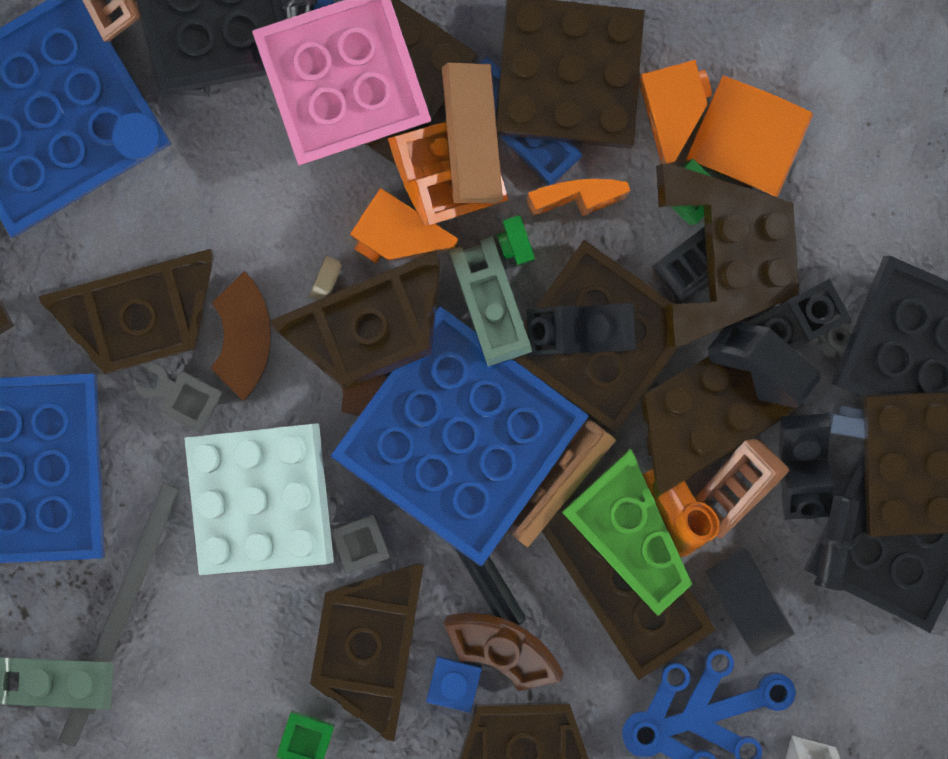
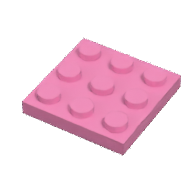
M343 0L252 31L298 166L431 122L391 0Z

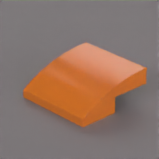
M723 75L686 160L694 159L703 169L730 178L741 186L778 198L814 114L785 99Z
M446 121L388 138L403 184L425 226L508 200L501 175L503 200L498 203H454Z
M596 178L578 179L556 183L531 191L527 195L526 203L534 218L567 203L576 201L582 217L624 200L631 190L625 181Z

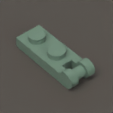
M493 236L480 239L479 245L464 250L462 246L449 250L488 367L532 352ZM483 262L487 263V269L471 274L469 267Z
M0 657V704L111 710L114 663ZM10 672L19 673L18 691H8Z

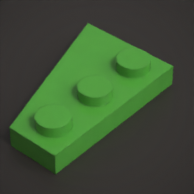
M629 449L567 506L562 513L659 616L692 585V582L670 533L663 522L632 449Z

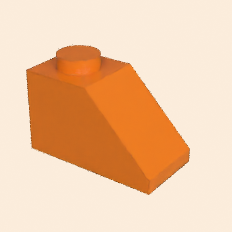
M696 60L644 73L639 78V87L661 164H673L708 105L706 98L712 96L707 72L705 69L698 71Z
M382 188L379 189L350 233V236L358 241L354 250L375 264L378 263L381 257L392 263L421 257L433 251H436V253L446 252L454 249L458 244V238L438 225L425 226L417 211Z

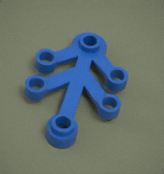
M714 648L705 657L706 667L683 712L665 717L676 691L685 689L690 682L688 669L679 662H670L662 669V681L647 710L635 712L625 721L622 728V739L626 748L632 754L639 757L647 758L662 753L672 759H699L701 757L716 759L710 751H694L670 737L689 730L733 753L736 759H745L739 754L740 747L745 743H752L755 745L756 751L748 759H761L762 747L755 738L751 736L741 737L714 722L764 706L773 711L785 710L795 699V686L786 675L780 672H770L759 680L756 689L709 703L721 678L729 675L734 668L732 655L723 648ZM718 654L725 655L728 660L727 666L721 671H716L711 666L713 657ZM674 668L681 669L684 673L682 682L677 685L670 684L667 681L668 672ZM774 685H783L786 691L783 699L779 701L772 700L769 695L770 689ZM642 727L652 728L654 730L652 740L646 743L640 742L637 739L638 730Z

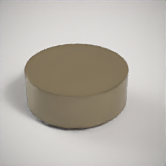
M325 255L308 298L317 301L331 294L342 267L341 261Z

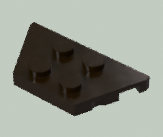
M207 249L41 295L39 300L45 309L49 310L66 329L65 331L77 344H80L89 354L90 359L104 374L114 373L196 350L214 253L212 249Z
M433 251L270 320L271 324L279 335L340 387L348 390L431 355L440 260L436 251Z
M709 356L649 391L641 398L643 418L648 426V435L646 437L648 456H652L655 481L652 483L654 494L657 498L740 447L745 440L753 439L780 422L781 416H790L799 409L758 400L751 371L711 363Z
M420 563L325 592L310 685L325 696L337 701L342 705L343 709L357 719L363 720L378 731L387 741L394 742L424 568V564Z

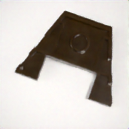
M670 163L656 166L659 208L704 207L710 302L665 305L668 347L683 346L799 295L794 204L792 202Z
M568 702L476 704L459 759H589Z

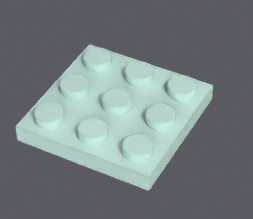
M319 423L184 438L199 575L334 563Z

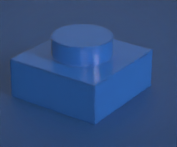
M437 655L426 702L471 713L482 666L459 662V660Z

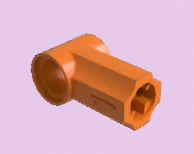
M654 469L643 474L680 557L690 555L717 536L719 520L716 513L705 503L696 502L685 481L657 498L653 492L652 485L655 481Z

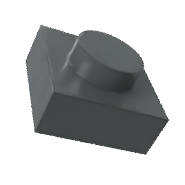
M375 514L331 530L347 574L391 557Z

